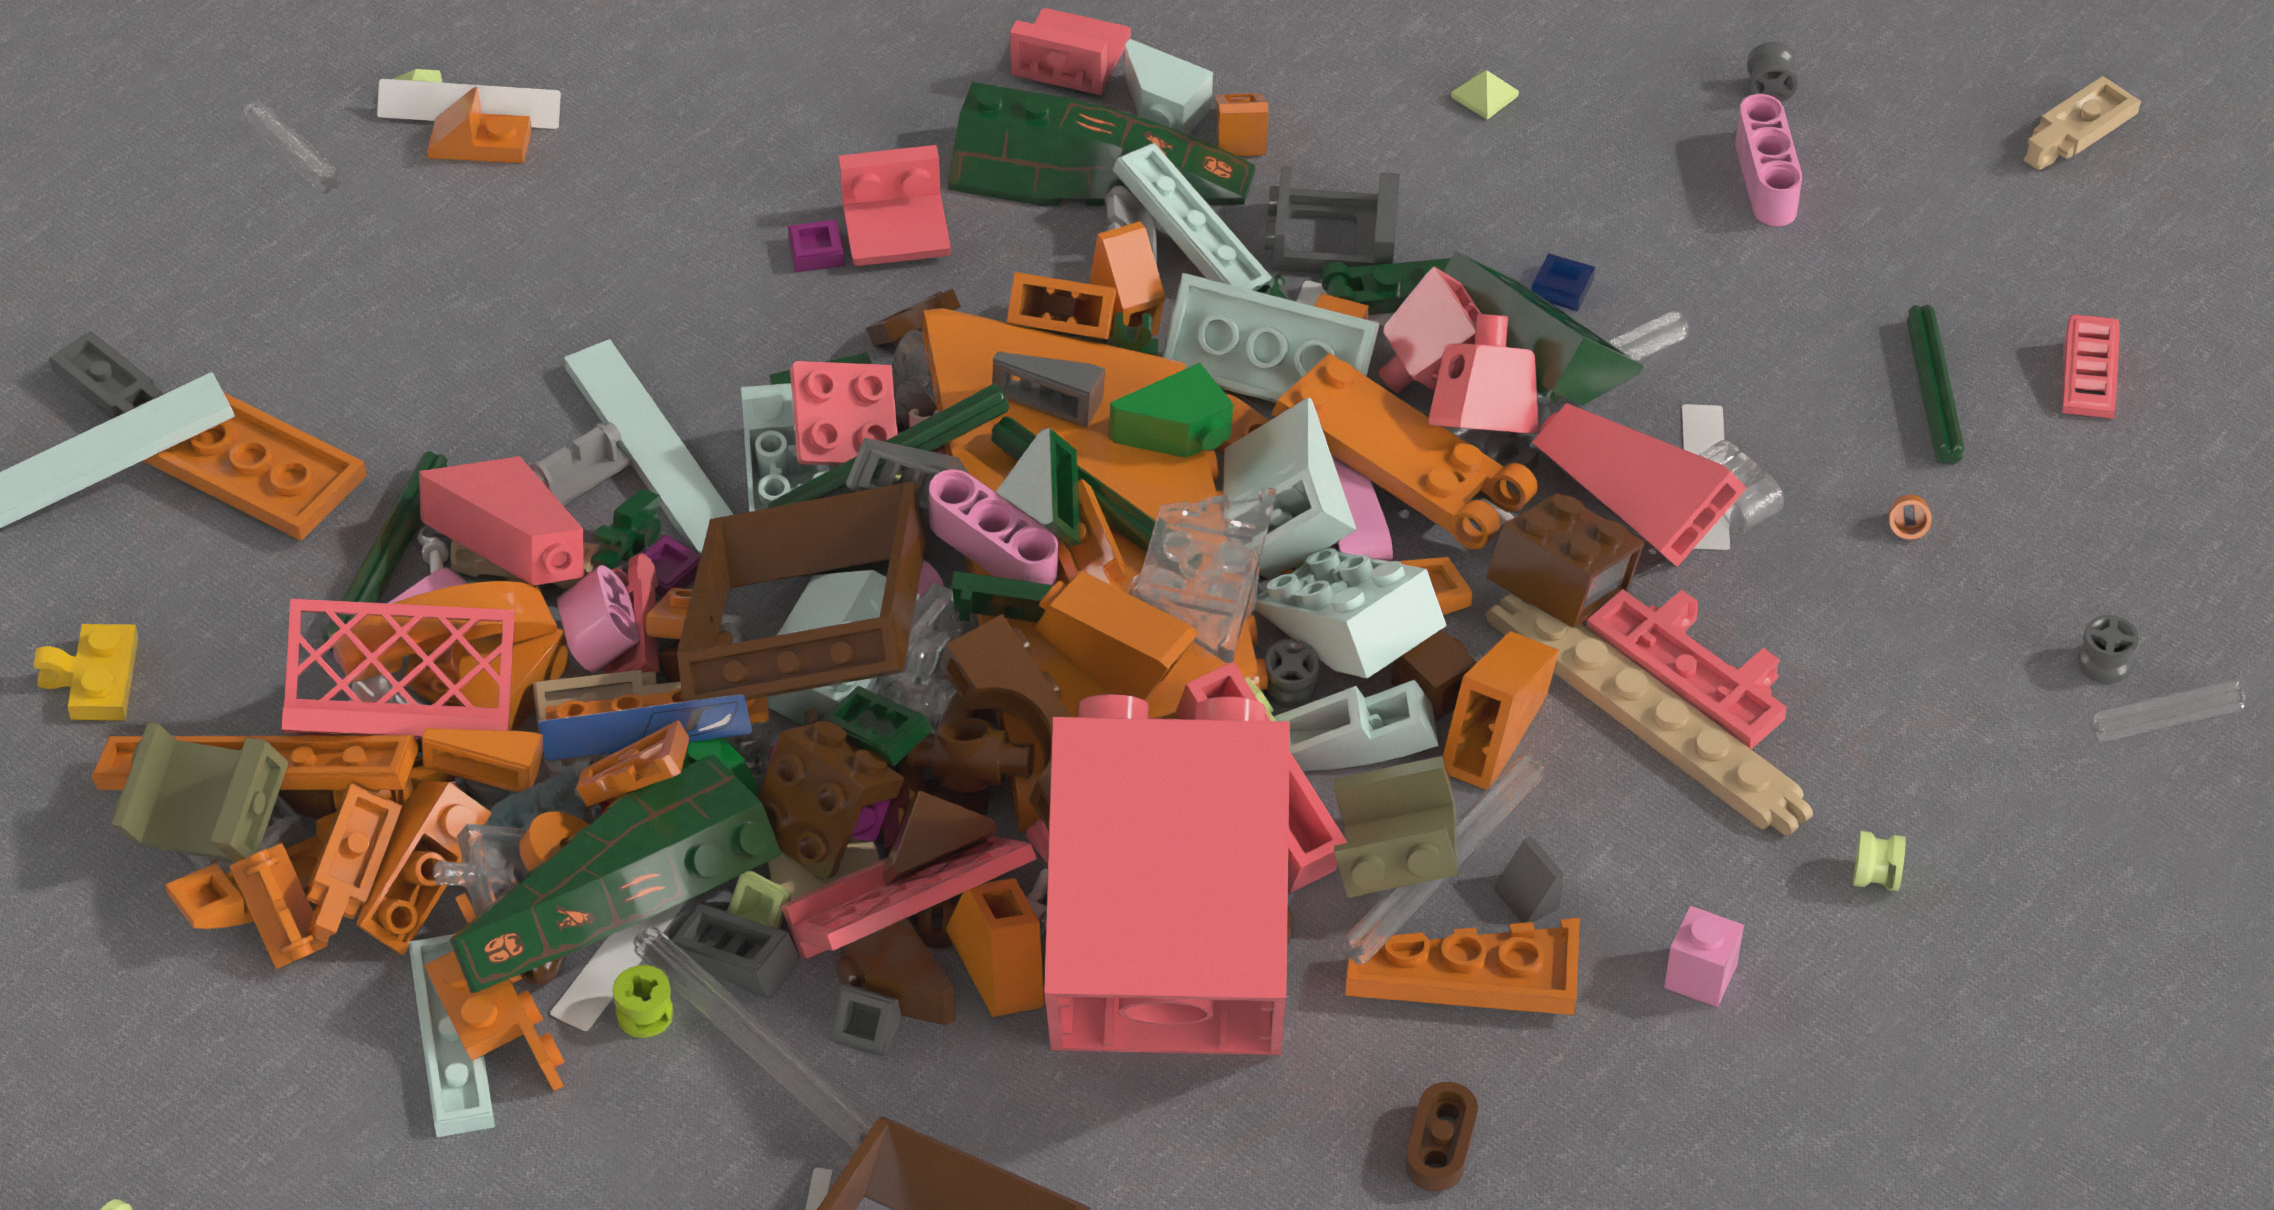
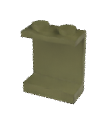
M148 722L142 740L137 743L134 749L133 765L125 788L116 799L114 818L111 825L138 846L231 862L242 861L259 851L289 762L266 740L246 737L242 751L178 741L158 723Z
M1442 756L1334 779V793L1345 826V839L1348 842L1335 845L1334 853L1348 898L1459 875L1455 799Z

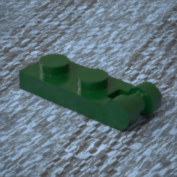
M1451 258L1347 267L1342 262L1334 261L1320 269L1319 277L1322 288L1327 292L1326 295L1368 305V315L1395 313L1433 267L1443 272Z

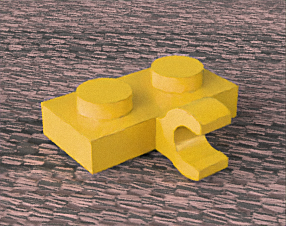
M82 624L76 656H71L56 647L43 646L36 648L33 665L34 669H39L38 687L44 689L71 687L68 701L70 720L125 721L138 644L136 625Z

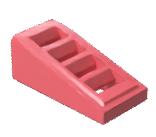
M2071 315L2068 318L2063 340L2062 413L2114 418L2120 326L2117 319L2084 315ZM2075 389L2103 392V395L2075 392Z

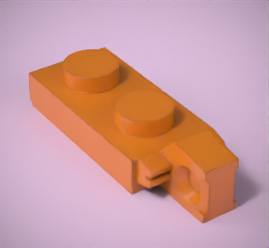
M1081 479L1078 481L1080 544L1069 546L1056 537L1059 559L1069 582L1082 570L1123 591L1119 583L1128 578L1124 569L1126 565L1092 487Z
M352 783L345 789L307 886L310 889L308 890L306 900L317 905L305 934L313 935L316 939L328 942L330 935L336 934L342 916L351 920L355 918L358 910L367 901L402 805Z

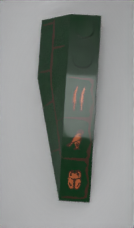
M972 82L959 114L948 190L1041 206H1059V199H1086V206H1105L1106 195L1113 187L1124 186L1128 188L1113 171L1117 158L1155 143L1208 205H1245L1255 174V165L1208 142L1162 124L1115 109L1066 97Z
M714 754L682 767L681 773L674 777L618 797L605 808L606 812L588 827H582L567 840L568 844L548 861H542L532 869L522 883L510 893L500 896L449 939L470 992H479L593 944L782 855L762 802Z

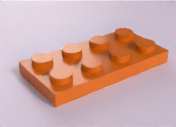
M226 393L224 395L235 417L143 460V462L300 541L367 477L364 461Z

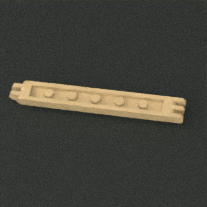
M1508 594L1500 601V606L1494 605L1486 611L1485 616L1489 624L1504 636L1509 631L1559 649L1553 673L1760 829H1766L1771 825L1783 835L1789 836L1798 829V823L1804 824L1813 816V810L1802 799L1804 794L1797 783L1582 623L1572 628L1513 594Z

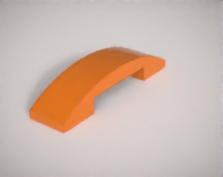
M490 581L456 585L422 593L393 603L515 610L513 643L555 633L557 627L538 586H532L529 583ZM367 616L351 630L371 653L375 652L396 633L382 616ZM392 617L401 628L412 619L408 617ZM427 618L422 619L407 633L423 652L437 649L452 636L438 619ZM448 620L457 630L468 622L467 620ZM479 621L463 637L469 641L499 633L502 638L503 622ZM346 635L333 646L345 676L349 675L367 659ZM401 638L377 660L389 673L401 671L402 658L404 656L416 653ZM371 664L352 682L381 676L382 674Z
M336 812L316 820V836L285 849L306 896L310 889L307 886ZM217 863L165 884L166 893L193 928H225L254 922L232 872L225 874Z

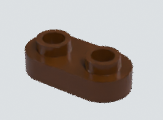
M1439 1082L1428 1087L1421 1095L1407 1146L1405 1167L1411 1181L1425 1190L1443 1191L1452 1188L1461 1180L1464 1174L1476 1127L1478 1104L1474 1094L1461 1084ZM1443 1116H1449L1454 1118L1455 1121L1449 1122L1447 1120H1440L1439 1118ZM1431 1163L1440 1164L1443 1167L1432 1168L1427 1165Z

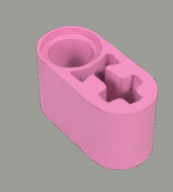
M598 566L558 596L557 604L568 647L575 659L586 670L592 673L599 672L639 642L640 636L628 591L619 577L606 566Z

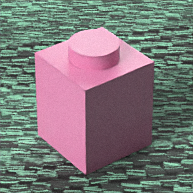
M1690 906L1670 947L1664 988L1718 1008L1738 964L1744 925Z

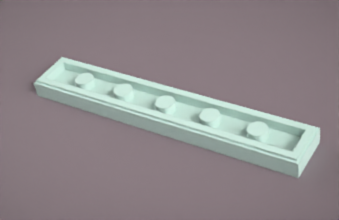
M610 339L564 357L565 369L601 422L604 425L611 422L617 427L621 435V440L616 442L617 445L632 459L633 463L631 465L649 491L660 495V507L689 549L701 557L710 519L733 515L729 507Z
M213 372L0 472V528L235 417Z

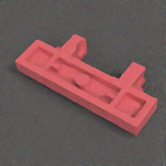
M1622 589L1587 619V628L1748 748L1753 749L1785 720L1787 706L1771 696L1772 689L1769 688L1778 679L1777 667L1780 659L1765 648H1762L1739 669L1725 663L1686 635L1685 631L1697 619L1698 601L1682 589L1660 608L1654 605L1647 607Z

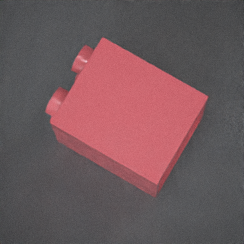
M1114 694L1096 695L1081 700L1079 702L1078 717H1053L1044 988L1051 1050L1281 1055L1287 985L1290 722L1265 721V706L1256 700L1242 697H1216L1200 701L1195 707V720L1148 719L1149 705L1147 702L1132 696Z

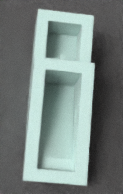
M1415 680L1366 698L1355 686L1274 716L1276 721L1290 722L1289 750L1302 771L1332 770L1368 765L1404 757L1438 746L1432 703Z

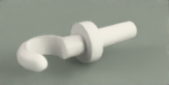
M426 526L419 531L417 539L419 544L423 546V559L426 563L430 564V572L433 573L443 568V563L449 557L447 544L439 538L428 537L432 534L442 533L430 526Z

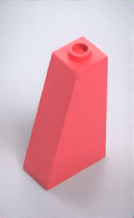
M1568 403L1559 412L1552 414L1545 420L1539 435L1532 441L1548 458L1676 567L1680 565L1747 489L1722 464Z
M520 456L419 471L421 520L424 524L532 586L584 577L583 528Z

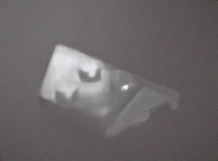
M1259 489L1258 498L1229 502L1227 495L1205 498L1198 503L1184 501L1160 505L1138 582L1136 598L1193 626L1200 632L1194 642L1226 663L1233 662L1274 509L1277 489Z

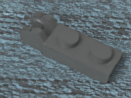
M89 331L49 357L52 370L111 418L120 416L143 402L147 403L164 395L161 390L154 386L153 380L92 331Z

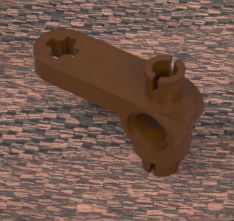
M956 692L937 728L936 734H928L907 754V762L910 768H932L934 779L938 780L940 785L948 790L975 792L983 790L990 785L1002 786L1006 775L1030 779L1034 767L1035 749L1033 743L1010 742L1009 734L1006 730H995L988 723L991 709L968 710Z

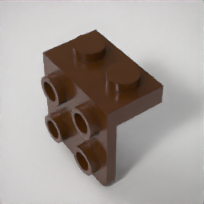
M818 721L813 724L782 731L757 798L763 804L780 850L821 880H825L836 875L862 807L896 798L905 778L889 768L882 756L872 751L864 750L846 737V732L840 726L827 721Z

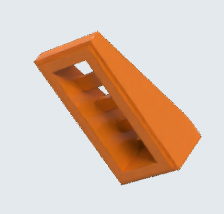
M426 728L422 736L423 766L523 795H530L543 759V734L524 731Z

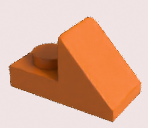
M474 87L435 118L427 148V156L434 159L524 164L532 132L530 116L482 114L479 89Z
M1262 93L1214 94L1218 148L1237 157L1265 155L1267 151L1269 110L1268 101Z

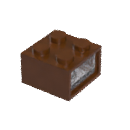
M1557 493L1502 525L1486 578L1568 626L1575 628L1591 617L1622 589L1628 592L1645 542L1628 533V530L1622 524L1605 520L1585 509L1579 500Z

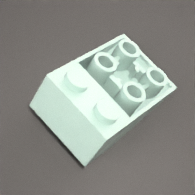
M791 383L741 387L750 512L767 509L770 501L837 466L804 465L798 463Z
M1306 398L1224 449L1223 521L1238 564L1269 580L1281 576L1282 570L1293 569L1306 561L1311 554L1330 547L1357 530L1317 412L1310 398Z
M1333 548L1323 549L1311 554L1306 559L1307 564L1291 574L1281 575L1272 579L1267 584L1265 591L1250 600L1252 608L1291 638L1303 641L1311 646L1317 653L1318 659L1331 669L1363 678H1369L1447 626L1427 569L1404 565L1399 561L1389 562L1369 558L1367 555L1338 552Z

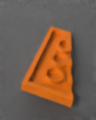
M1580 918L1560 919L1559 927L1535 929L1533 922L1509 924L1508 932L1478 935L1476 927L1453 929V934L1439 939H1428L1423 932L1350 939L1345 996L1575 1015Z

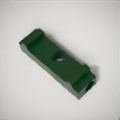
M954 571L951 585L950 610L959 611V620L970 622L971 613L995 617L1003 614L1008 619L1038 623L1045 613V610L1039 606V603L1054 585Z

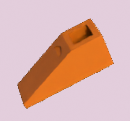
M421 780L397 819L366 903L362 906L356 925L397 954L404 956L409 948L408 942L413 941L492 812L450 782Z

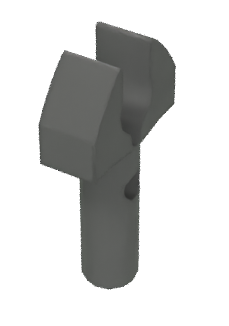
M1541 402L1537 403L1538 433L1542 424L1551 415L1549 407ZM1492 432L1485 443V455L1498 463L1502 458H1508L1515 454L1516 457L1511 463L1521 464L1533 472L1538 465L1539 450L1531 448L1530 444L1537 434L1513 433L1511 436L1505 437Z

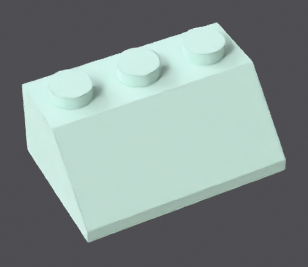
M874 570L813 575L778 635L880 617L887 577ZM917 593V598H916V604H917V602H918V600H919V597H920V594H918V593ZM878 677L767 697L768 708L805 726V710L815 709L818 721H821L857 686L871 691Z

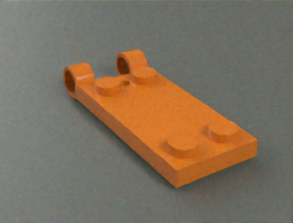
M1331 353L1277 400L1272 415L1277 417L1306 398L1312 399L1327 445L1333 456L1453 534L1454 538L1468 549H1481L1500 529L1499 515L1491 505L1481 500L1470 501L1479 491L1491 497L1492 501L1499 508L1507 512L1519 511L1537 492V480L1527 467L1518 463H1510L1503 467L1482 453L1477 447L1468 444L1446 428L1428 425L1429 417ZM1506 480L1518 488L1520 495L1514 493L1508 487ZM1469 518L1475 520L1483 532L1475 529L1470 523Z

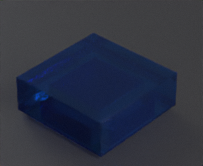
M1548 253L1532 284L1531 290L1553 305L1578 312L1594 280L1595 266Z

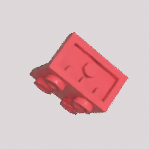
M1043 8L1034 24L1016 20L1010 31L1011 75L1102 96L1125 49V44L1131 37V28Z
M937 145L838 156L841 200L852 264L854 266L944 257L951 254V245L941 198Z
M796 361L791 365L790 377L798 463L804 465L838 466L858 455L864 438L884 442L897 435L892 365Z

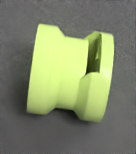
M1860 830L1856 848L1853 886L1866 887L1872 882L1883 884L1887 890L1899 892L1903 873L1906 837L1893 835L1889 839L1876 838L1872 832Z

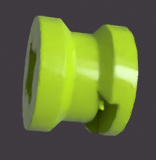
M649 965L633 966L621 972L615 979L612 989L618 1026L624 1033L637 1038H649L665 1031L671 1024L674 1014L668 977L662 970ZM643 998H650L648 1001L643 1000Z

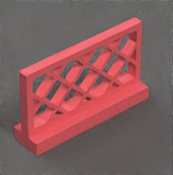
M290 599L285 699L281 730L285 735H414L416 741H422L426 728L509 731L515 610ZM302 612L326 613L340 630L315 651L301 636ZM336 614L356 616L345 625ZM367 616H382L396 633L375 652L371 653L351 630ZM392 617H408L412 619L401 628ZM424 618L438 619L452 634L450 638L429 656L407 634ZM448 620H467L468 622L457 630ZM479 621L503 622L502 644L485 659L463 637ZM346 635L367 659L342 680L321 656ZM402 638L423 662L398 683L377 659ZM458 641L477 661L478 665L454 685L433 662ZM301 644L311 656L299 665ZM499 655H501L500 676L489 665ZM314 662H317L337 684L320 700L297 699L298 677ZM373 664L393 688L377 702H362L348 685ZM429 667L449 691L433 705H418L404 687ZM485 670L499 685L498 708L474 707L460 690L481 671ZM343 690L352 701H334L332 699ZM399 693L408 704L388 702ZM455 696L464 707L443 705Z
M992 835L982 843L890 884H886L882 876L887 857L780 905L799 956L808 959L828 949L834 951L1034 861L1037 857L1031 843Z

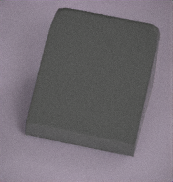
M1528 837L1523 840L1499 877L1496 884V892L1523 923L1534 922L1559 909L1563 872L1535 839Z

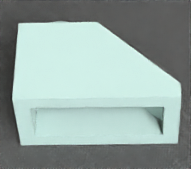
M1132 39L1126 42L1125 81L1138 116L1189 135L1212 108L1213 72Z

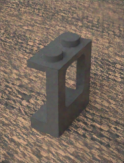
M1282 166L1280 186H1270L1268 215L1276 216V220H1267L1265 231V250H1274L1273 270L1319 273L1324 265L1334 261L1342 262L1347 267L1392 264L1394 261L1400 174L1380 173L1378 194L1291 188V167ZM1293 217L1351 220L1357 225L1355 249L1349 254L1290 250L1286 247L1288 221Z

